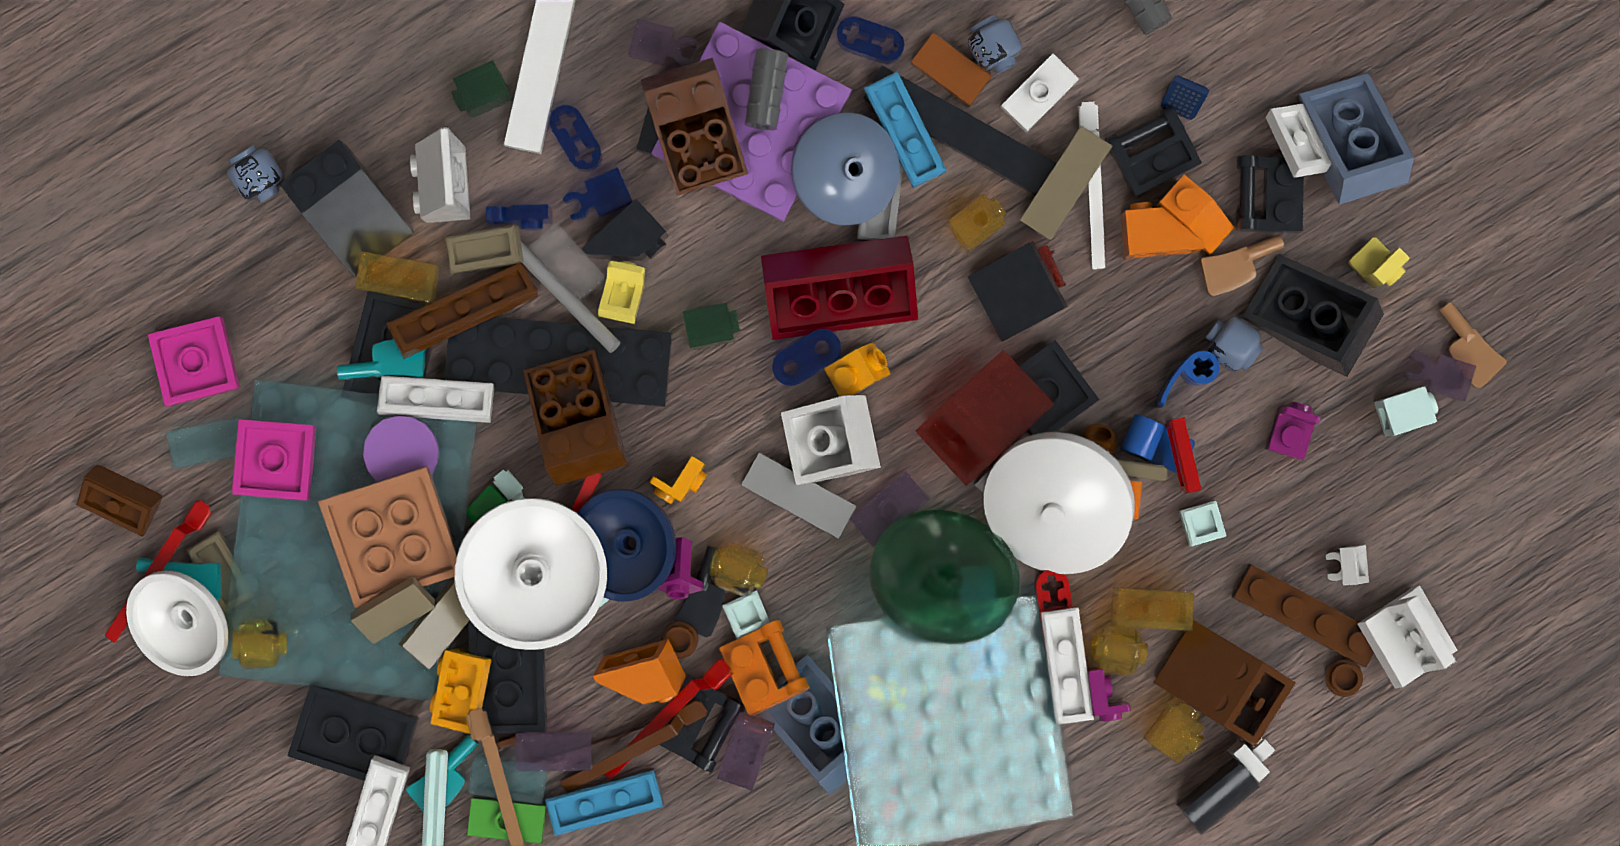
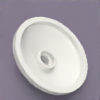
M159 571L146 576L133 587L127 601V622L133 639L147 658L160 668L181 676L203 674L219 663L225 654L228 644L227 622L219 603L202 584L179 572Z

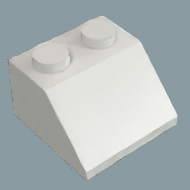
M845 395L781 412L796 485L834 479L881 468L865 395Z

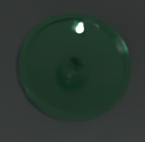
M925 510L898 519L879 537L870 561L869 578L871 589L883 612L897 626L911 635L938 644H967L993 634L1011 615L1020 591L1019 568L1006 542L992 532L991 528L986 524L958 512Z

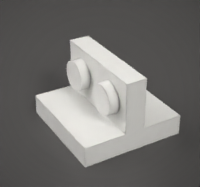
M1420 586L1409 589L1358 623L1395 689L1406 686L1425 672L1446 669L1456 662L1452 654L1458 650Z

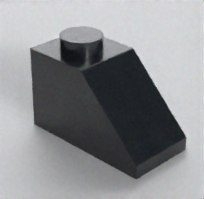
M635 199L581 249L590 259L642 261L646 256L653 259L666 247L667 244L664 240L668 237V234L642 204Z

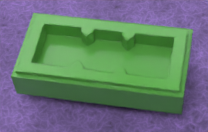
M471 798L467 836L509 840L498 799ZM512 801L523 842L541 844L544 836L547 805Z

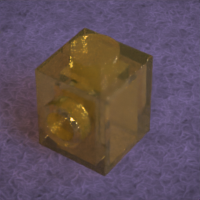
M983 194L948 220L946 226L967 254H969L1004 228L1006 222L1003 220V217L1006 216V213L996 199L988 200Z
M1168 702L1143 739L1179 764L1187 752L1192 754L1199 747L1204 738L1201 732L1205 727L1196 721L1200 714L1188 705L1181 702L1177 707Z

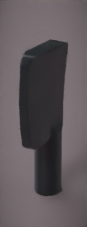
M710 545L706 548L697 577L695 578L703 582V590L689 594L675 617V622L684 621L691 624L696 629L697 634L703 637L712 635L720 618L725 595L724 589L710 583L721 553V549Z

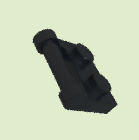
M1172 106L1160 110L1159 116L1119 136L1113 134L1104 139V141L1112 145L1109 153L1118 165L1134 198L1202 163ZM1166 128L1170 130L1172 137L1130 158L1125 151L1126 148Z
M1238 156L1237 169H1240V218L1236 219V231L1303 232L1304 176L1293 177L1284 157ZM1255 170H1264L1263 219L1254 218Z
M688 674L679 693L696 678ZM713 688L700 690L691 699L693 700L698 697L697 702L701 701L708 711V715L715 703L725 708L703 751L699 752L691 747L708 715L688 726L684 724L677 736L659 744L712 773L717 764L715 758L737 716L742 717L745 711L743 703ZM674 717L665 726L669 725Z

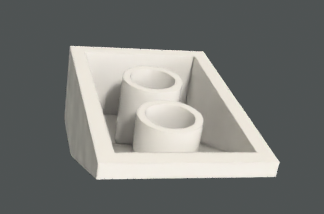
M448 128L439 129L416 143V155L410 156L412 176L418 177V191L413 192L415 214H420V218L426 223L469 220L471 218L465 146Z

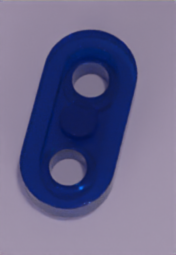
M818 329L782 350L776 355L772 364L775 378L783 385L797 386L836 362L840 356L841 343L839 338L830 330ZM819 342H826L829 345L830 350L826 355H819L815 351V347ZM788 361H794L798 364V371L793 375H789L784 371V365Z

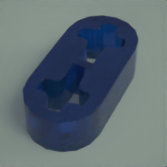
M853 16L842 20L837 27V42L843 50L888 65L897 62L903 54L904 39L898 31ZM852 26H857L859 34L869 39L868 41L855 39L853 44L848 43L847 35L843 31H850ZM887 37L894 39L893 46L897 47L898 50H891L889 55L882 54V47L872 43L873 40L885 42Z
M571 105L557 107L550 116L549 124L568 159L576 169L582 172L595 170L602 161L603 153L581 113ZM564 114L569 118L576 117L572 124L577 134L572 137L565 128H557L562 123L560 116ZM582 140L587 149H595L591 154L593 160L590 163H586L583 159L576 160V157L580 155L575 145L576 142Z

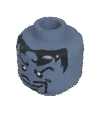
M997 15L981 21L970 29L972 35L968 39V46L982 70L995 68L997 74L1017 64L1014 57L1021 52L1023 46L1009 20L998 19Z
M252 145L228 160L231 166L227 169V176L243 199L251 200L257 197L261 203L279 192L276 184L282 180L283 172L267 149H256Z
M1231 317L1225 323L1217 320L1205 337L1211 341L1207 352L1215 355L1219 364L1231 372H1236L1241 368L1246 371L1263 349V346L1259 344L1261 340L1260 333L1238 317Z

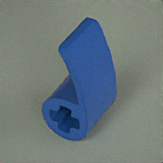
M1198 351L1187 356L1165 381L1155 402L1158 408L1164 407L1167 396L1179 375L1189 385L1202 386L1214 381L1220 370L1219 361L1216 356L1207 351ZM1194 361L1196 363L1202 361L1206 363L1208 367L1204 370L1207 373L1206 376L1203 374L1196 376L1192 370L1196 368L1193 364Z
M1134 414L1120 449L1152 464L1165 466L1167 470L1177 473L1165 426L1152 419ZM1190 439L1191 447L1193 450L1195 446V441Z

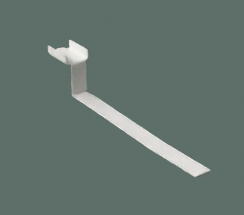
M1095 101L1082 102V106H1078L1079 128L1083 126L1099 137V132L1096 131V129H1099L1098 105H1095ZM1100 165L1088 183L1092 269L1105 268Z

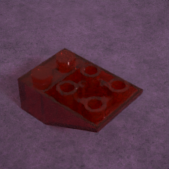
M1002 350L915 432L967 486L1043 416L1054 403L1016 362Z

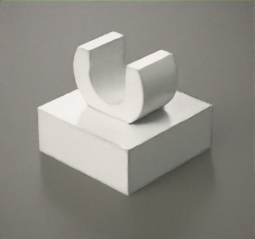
M1366 545L1340 548V552H1332L1326 555V560L1336 559L1341 564L1339 573L1327 574L1329 580H1343V585H1358L1369 582Z
M1261 738L1256 747L1250 745L1249 748L1244 743L1237 741L1227 750L1236 760L1243 763L1256 781L1260 782L1270 773L1262 761L1267 759L1275 750L1265 739Z

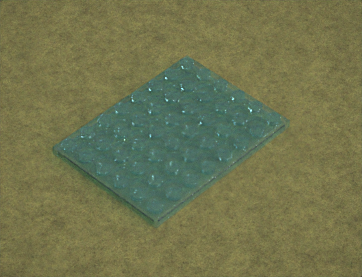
M255 380L250 420L317 426L310 500H295L241 495L226 614L228 644L225 654L221 659L219 676L304 686L314 684L329 689L430 701L433 694L437 691L439 681L437 665L444 652L430 669H426L398 645L420 617L375 644H372L351 622L350 613L358 608L354 607L318 503L321 499L376 482L366 468L363 458L364 443L372 428L382 420L394 417L378 414L379 394ZM415 418L429 426L436 435L439 444L438 464L432 478L457 551L459 552L463 539L477 422ZM453 577L423 586V588L435 600ZM264 619H272V621H277L278 636L259 632L266 631L262 628L272 630V625L268 622L266 626H263L265 623L257 622V620L267 622ZM243 620H254L255 625L243 624L239 627Z

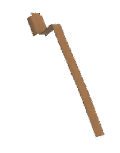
M482 708L470 711V715L466 716L471 737L472 740L482 741L510 845L524 846L487 712H483Z

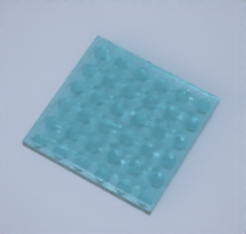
M1036 594L826 627L857 846H921L1073 816L1060 724L1056 725Z

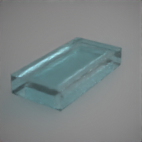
M237 417L167 432L174 469L235 457L238 419L243 420V418Z
M475 755L468 794L497 798L486 757ZM500 759L511 799L543 804L549 766Z

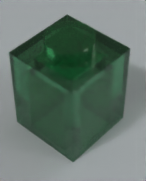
M494 60L453 78L457 89L451 91L459 110L462 112L467 109L472 118L513 101Z
M727 303L683 311L691 350L735 342L733 333L740 332L736 310L729 311Z

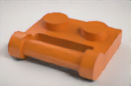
M780 620L769 622L760 629L719 648L725 662L731 668L729 672L733 673L731 675L750 717L810 689L806 677H801L782 635L784 628ZM769 640L788 683L780 689L760 645Z

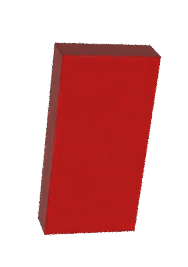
M1185 417L1166 421V430L1181 492L1184 494L1202 490Z

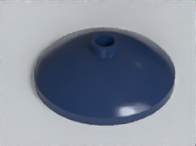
M628 489L606 491L585 503L577 514L596 533L606 559L607 582L603 598L627 602L641 599L655 592L668 578L676 557V537L671 521L665 511L650 497ZM630 536L636 540V547L634 549L628 544Z

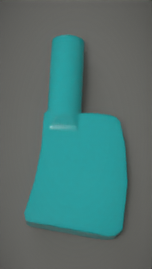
M392 339L373 345L372 362L337 366L339 380L371 376L377 378L381 376L423 378L425 350L403 359Z
M140 557L136 564L137 572L146 573L154 559ZM174 561L168 562L163 571L179 572L195 579L214 596L217 602L220 600L221 564L219 562L188 563Z
M468 734L448 754L445 807L450 804L465 783L464 776L455 768L479 745L477 739L472 740L471 734ZM425 774L408 785L406 792L423 812Z

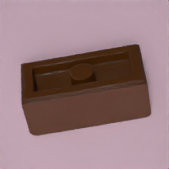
M96 465L84 476L76 505L143 537L161 503L162 495L103 466Z

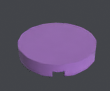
M394 416L382 420L371 429L364 443L363 458L367 471L376 482L425 466H429L431 475H433L438 464L440 448L436 435L426 423L414 417Z

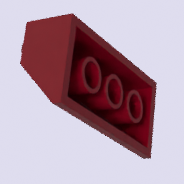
M908 235L761 255L772 340L918 320L914 263Z

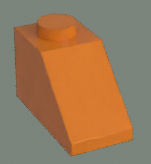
M1185 174L1175 182L1154 207H1163L1203 241L1204 249L1202 250L1209 256L1234 228L1214 199Z
M1151 202L1130 204V210H1125L1120 215L1124 259L1198 253L1204 249L1203 241L1163 207L1152 208Z
M666 639L603 656L593 674V678L598 684L637 702L647 704L655 701L664 703L675 698L686 678V674L669 640Z

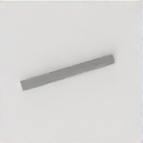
M521 242L524 259L522 264L610 353L616 350L620 345V341Z

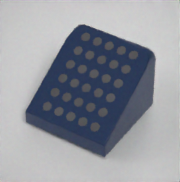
M1175 75L1168 85L1161 101V107L1164 109L1172 106L1177 115L1193 120L1210 90L1182 76Z

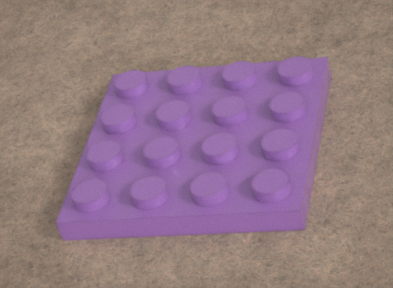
M719 22L699 61L713 57L748 174L711 186L784 223L797 198L791 176L792 156L797 142L802 134L816 121L828 115L841 113L852 89L788 57L777 130L768 131L746 126V106L749 100V88L752 80L756 49L772 48ZM658 139L651 154L666 162Z

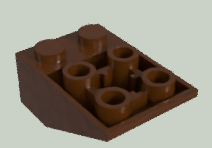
M713 57L641 79L676 196L748 174Z
M595 349L523 370L545 469L556 486L628 465L621 434Z
M1194 620L1190 622L1153 681L1159 687L1255 747L1296 683Z

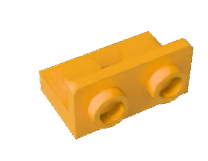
M460 648L444 650V655L440 658L437 665V675L439 676L437 691L433 694L430 701V712L432 713L430 724L471 734L466 716L470 715V711L482 708L491 659L468 654L466 650Z

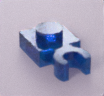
M618 167L584 181L588 192L583 194L570 192L563 197L565 204L575 200L581 202L580 211L570 215L572 221L575 222L586 218L589 210L593 208L596 209L598 216L602 217L633 202Z
M548 204L511 205V207L487 206L486 222H489V225L515 223L516 225H521V230L526 231L543 230V224H553L552 208Z

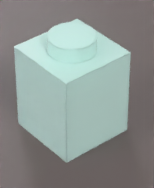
M1425 386L1374 402L1385 437L1395 436L1437 422L1435 414L1438 413V406L1431 392L1427 393Z

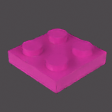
M218 316L147 334L166 407L241 389L223 317Z
M238 419L232 494L310 500L317 426Z

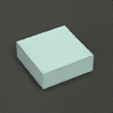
M1211 501L1179 511L1189 546L1226 537L1217 501Z
M757 590L749 596H742L722 605L737 639L760 629L770 622Z

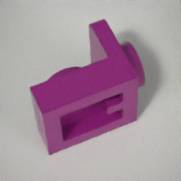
M1291 402L1290 407H1278L1266 450L1297 460H1304L1314 425L1319 424L1321 417L1311 414L1312 407L1297 402Z
M684 537L676 538V557L673 568L666 581L658 588L665 592L669 598L684 599L691 593L703 590V582L690 576L692 541Z
M1099 667L1087 668L1093 716H1099L1100 721L1122 719L1123 712L1131 711L1130 703L1126 701L1108 703L1107 698L1112 697L1113 694L1110 676L1104 675L1103 669Z

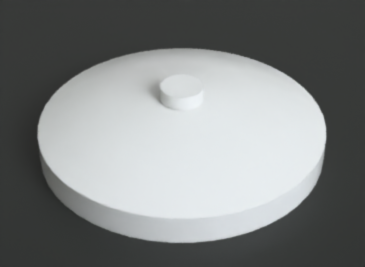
M1059 432L1040 433L1017 441L997 459L987 478L984 489L985 515L996 539L1016 559L1041 571L1050 570L1058 574H1074L1099 567L1110 560L1123 546L1134 519V493L1128 476L1121 465L1099 445L1072 434Z
M540 498L512 500L498 505L485 513L474 523L463 539L455 566L456 591L461 606L470 621L492 640L505 646L524 650L556 646L578 634L591 621L599 609L607 582V565L604 551L591 526L572 509L560 503Z

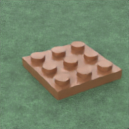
M429 466L321 499L318 502L355 608L363 606L412 576L422 586L455 577L458 551Z

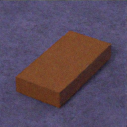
M934 33L931 34L911 61L913 67L969 108L992 78L989 73L982 70L978 65Z

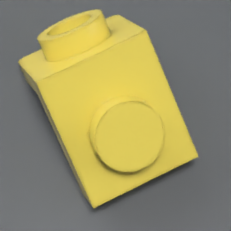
M1374 237L1348 261V264L1373 289L1384 283L1388 286L1394 284L1406 272L1402 266L1410 257L1401 248L1390 252Z
M609 261L607 279L598 309V317L635 324L644 290L645 268L628 261Z

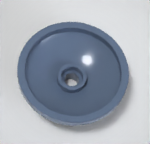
M838 113L821 118L802 134L793 152L791 176L799 200L814 216L832 224L855 225L872 219L889 204L899 182L900 163L895 144L883 127L863 115ZM852 162H855L858 166V173L855 176H852L848 170Z

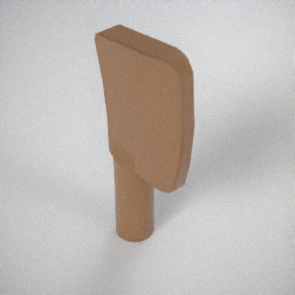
M1278 234L1248 247H1241L1216 256L1200 258L1199 261L1207 293L1211 296H1216L1232 291L1254 279L1257 273L1253 260L1283 249L1284 242L1281 236Z
M1449 301L1439 311L1460 338L1449 345L1448 351L1461 373L1474 387L1481 388L1507 364V361L1481 337L1476 329L1469 325L1452 301Z

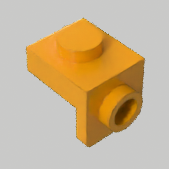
M873 342L854 350L824 368L839 397L854 395L890 375L885 355Z
M691 456L673 487L653 476L649 482L656 486L653 494L671 505L675 499L683 502L690 490L697 493L708 475L702 471L706 464Z

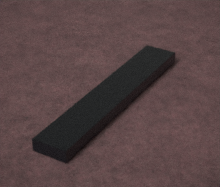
M881 66L871 84L895 72ZM900 76L931 138L1036 196L1056 165L1054 161ZM865 94L864 100L870 103L867 95Z

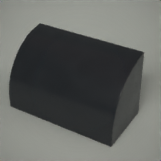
M1233 758L1176 805L1202 835L1259 789V785L1243 763Z

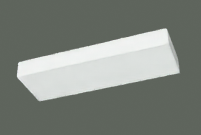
M381 376L377 412L379 415L491 423L495 387L493 383Z
M1079 608L1040 612L1055 724L1094 720Z
M376 755L372 758L346 846L387 845L410 767Z

